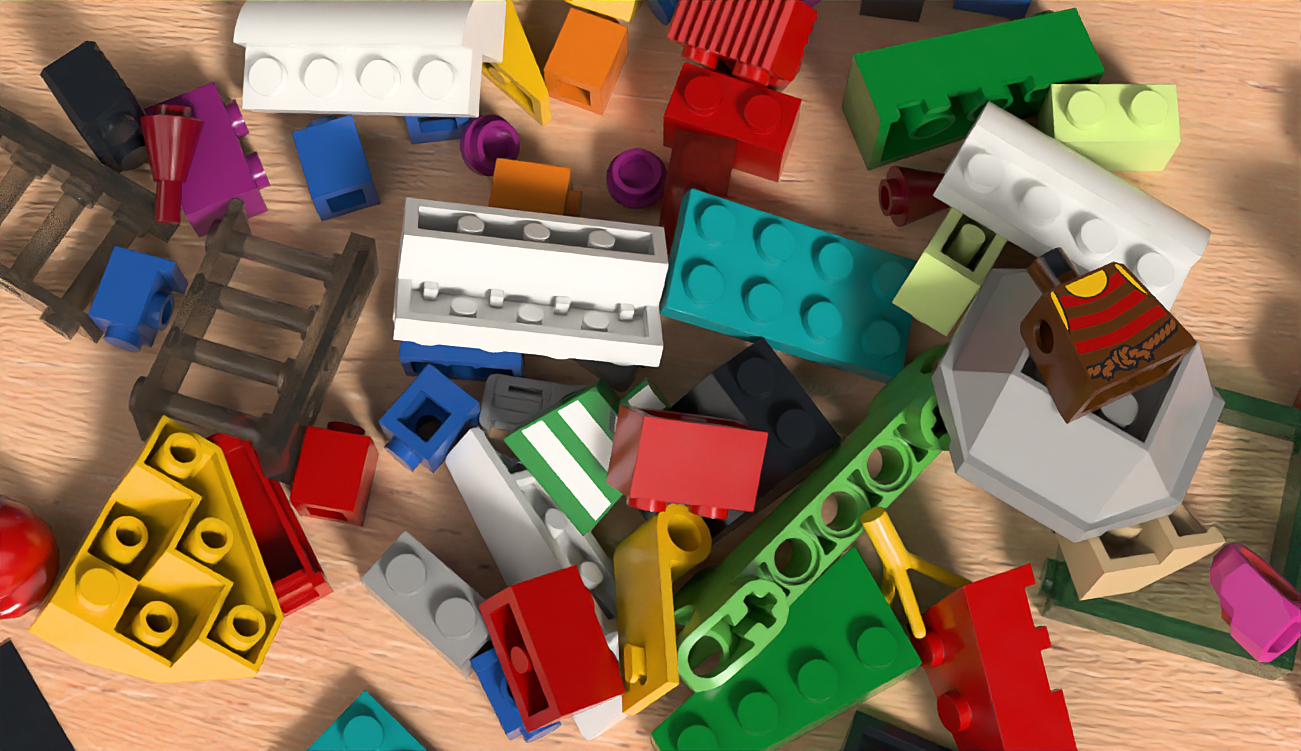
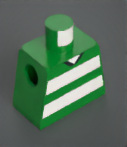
M603 378L596 380L522 421L504 438V442L582 536L589 533L623 495V493L606 484L620 404L665 411L671 409L664 394L648 378H645L622 398L615 393Z

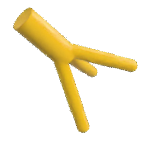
M884 507L871 508L860 517V521L884 565L881 592L893 610L895 587H897L913 635L916 638H923L926 635V629L906 570L911 568L955 589H959L961 586L973 581L908 552Z

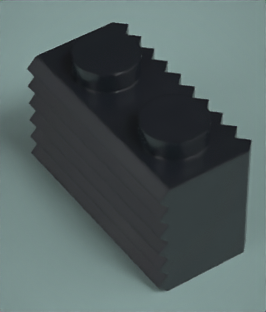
M85 41L43 68L40 76L110 176L118 175L122 171L136 169L148 160L140 117L146 115L131 89L121 79L117 70L113 68L111 62L107 60L96 42Z

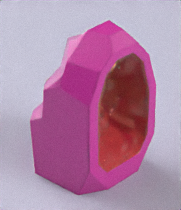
M1234 542L1224 545L1213 557L1210 568V583L1220 598V606L1222 607L1221 618L1230 626V635L1258 662H1271L1288 650L1301 636V593L1277 570L1245 545Z

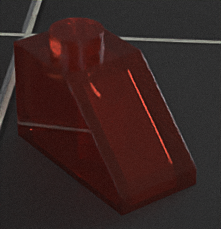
M676 129L659 220V227H664L668 262L683 195L692 188L729 200L735 171L738 140Z

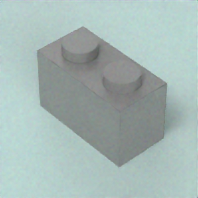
M406 530L360 579L373 598L465 679L474 671L470 660L494 648L478 606L485 599Z

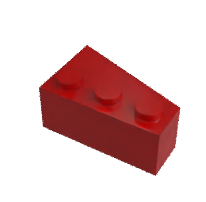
M1031 563L963 585L923 612L921 617L926 629V635L923 638H916L912 633L910 624H906L910 634V642L922 661L920 667L925 669L936 695L939 718L944 727L952 733L959 751H1078L1063 690H1050L1041 651L1052 646L1047 626H1034L1025 590L1026 587L1036 584Z

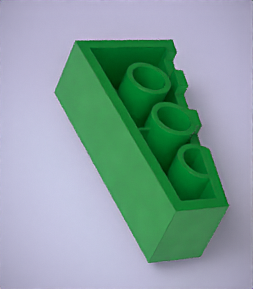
M1071 8L1057 12L1047 10L1036 13L1028 18L853 54L842 110L865 166L869 171L965 139L988 101L1024 120L1038 115L1051 84H1099L1105 70L1077 9Z
M855 546L847 551L789 606L786 624L780 633L755 658L721 686L692 694L651 732V744L655 751H776L915 673L922 664V661Z

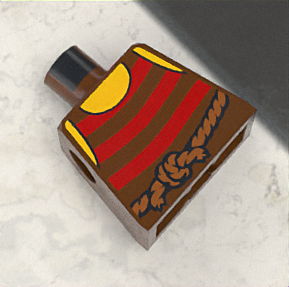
M1058 247L1037 258L1027 269V273L1042 295L1020 323V334L1066 424L1166 378L1197 344L1192 335L1124 264L1113 261L1081 275L1064 250Z

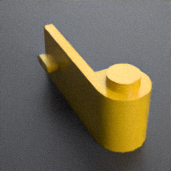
M683 504L667 505L665 512L654 514L624 538L615 549L613 561L620 677L626 693L622 694L621 697L622 713L637 714L679 685L672 584L706 560L711 552L712 545L710 531L703 518L688 512V507Z

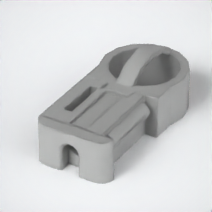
M492 374L487 378L479 415L481 429L485 431V435L488 437L491 428L511 432L522 421L587 385L571 386L502 374Z

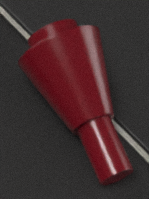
M169 104L154 105L153 115L140 117L152 178L156 182L155 223L181 224L182 184L186 183L204 121L192 118V108Z
M891 166L886 179H882L879 184L878 197L882 213L885 216H890L897 227H903L950 208L951 206L933 196L945 174Z

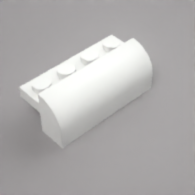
M247 0L239 13L233 43L246 47L242 109L267 113L479 118L482 62L502 63L506 0Z
M990 101L987 102L972 125L933 194L937 199L1038 258L1052 249L1061 247L1082 275L1113 261L1124 264L1168 311H1170L1191 267L1202 257L1211 231Z
M406 197L395 285L393 340L412 341L428 346L441 344L480 348L488 352L508 351L546 355L554 359L576 358L604 361L620 366L643 365L659 367L663 351L659 304L669 265L664 227Z

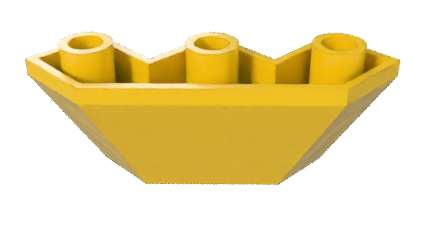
M163 414L95 517L54 584L28 632L87 664L157 683L253 678L258 673L284 616L222 449Z

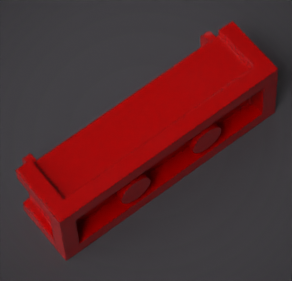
M242 413L231 418L233 425L205 439L219 446L223 451L283 616L286 617L334 591L253 427Z

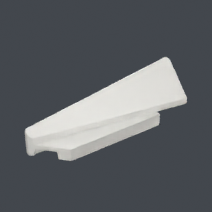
M477 427L470 429L446 456L445 462L507 587L577 565L582 581L593 597L595 614L607 644L619 663L614 565L591 531L585 536L581 535L517 456L512 459L494 450L485 436V431ZM620 695L593 709L574 715L573 718L583 738L591 740L630 714L622 713V697Z

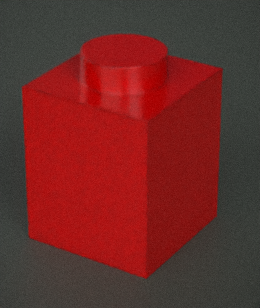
M338 421L328 422L326 429L307 426L289 499L300 516L363 527L379 452L372 438L365 436L366 431L363 428Z

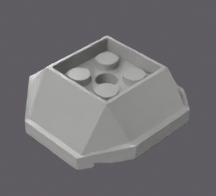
M991 269L931 376L940 414L951 439L948 447L955 474L1074 543L1101 536L1109 530L1129 527L1170 515L1182 503L1225 405L1224 399L1209 380L1198 340L1195 339L1197 344L1166 378L1066 424L1020 334V323L1042 293L1027 273V269Z

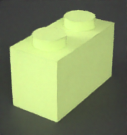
M1051 84L1038 113V128L1041 132L1108 171H1163L1181 142L1176 84Z
M952 207L892 303L911 314L916 320L929 325L947 337L983 284L1007 239Z

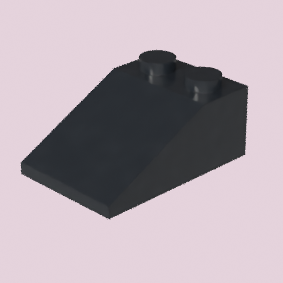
M764 337L711 372L669 410L739 420L768 432L754 511L729 509L726 519L701 516L709 528L712 545L803 482L841 442V437ZM668 502L667 505H670V504H681V503ZM638 509L646 521L657 513Z

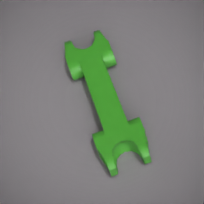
M949 343L934 345L926 349L901 370L895 378H892L869 404L867 418L719 565L708 566L697 572L673 596L675 625H685V628L676 638L679 677L690 690L697 693L721 686L755 658L780 633L786 624L789 606L865 530L860 517L867 510L881 506L886 509L942 451H949L948 445L951 439L940 414L931 378L933 364L943 356ZM877 448L882 456V467L879 474L872 479L868 473L867 462L872 451ZM833 493L837 499V514L832 522L825 525L821 516L822 503L827 496ZM788 539L792 545V558L786 568L778 571L774 561L775 551L781 542ZM720 651L719 663L713 671L705 675H696L692 672L708 657Z

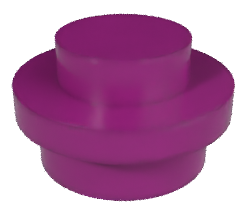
M491 114L480 115L479 118L470 120L462 131L460 137L461 156L466 166L474 173L481 176H493L497 158L510 160L518 158L520 139L514 127L504 118Z
M634 148L620 153L611 161L607 169L606 183L611 197L617 203L630 209H644L654 205L662 198L667 188L668 175L663 161L657 155L645 149Z

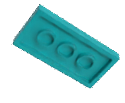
M691 188L682 197L668 262L669 265L660 299L659 312L662 316L751 343H755L764 337L774 350L887 384L903 370L912 315L893 304L892 301L917 261Z

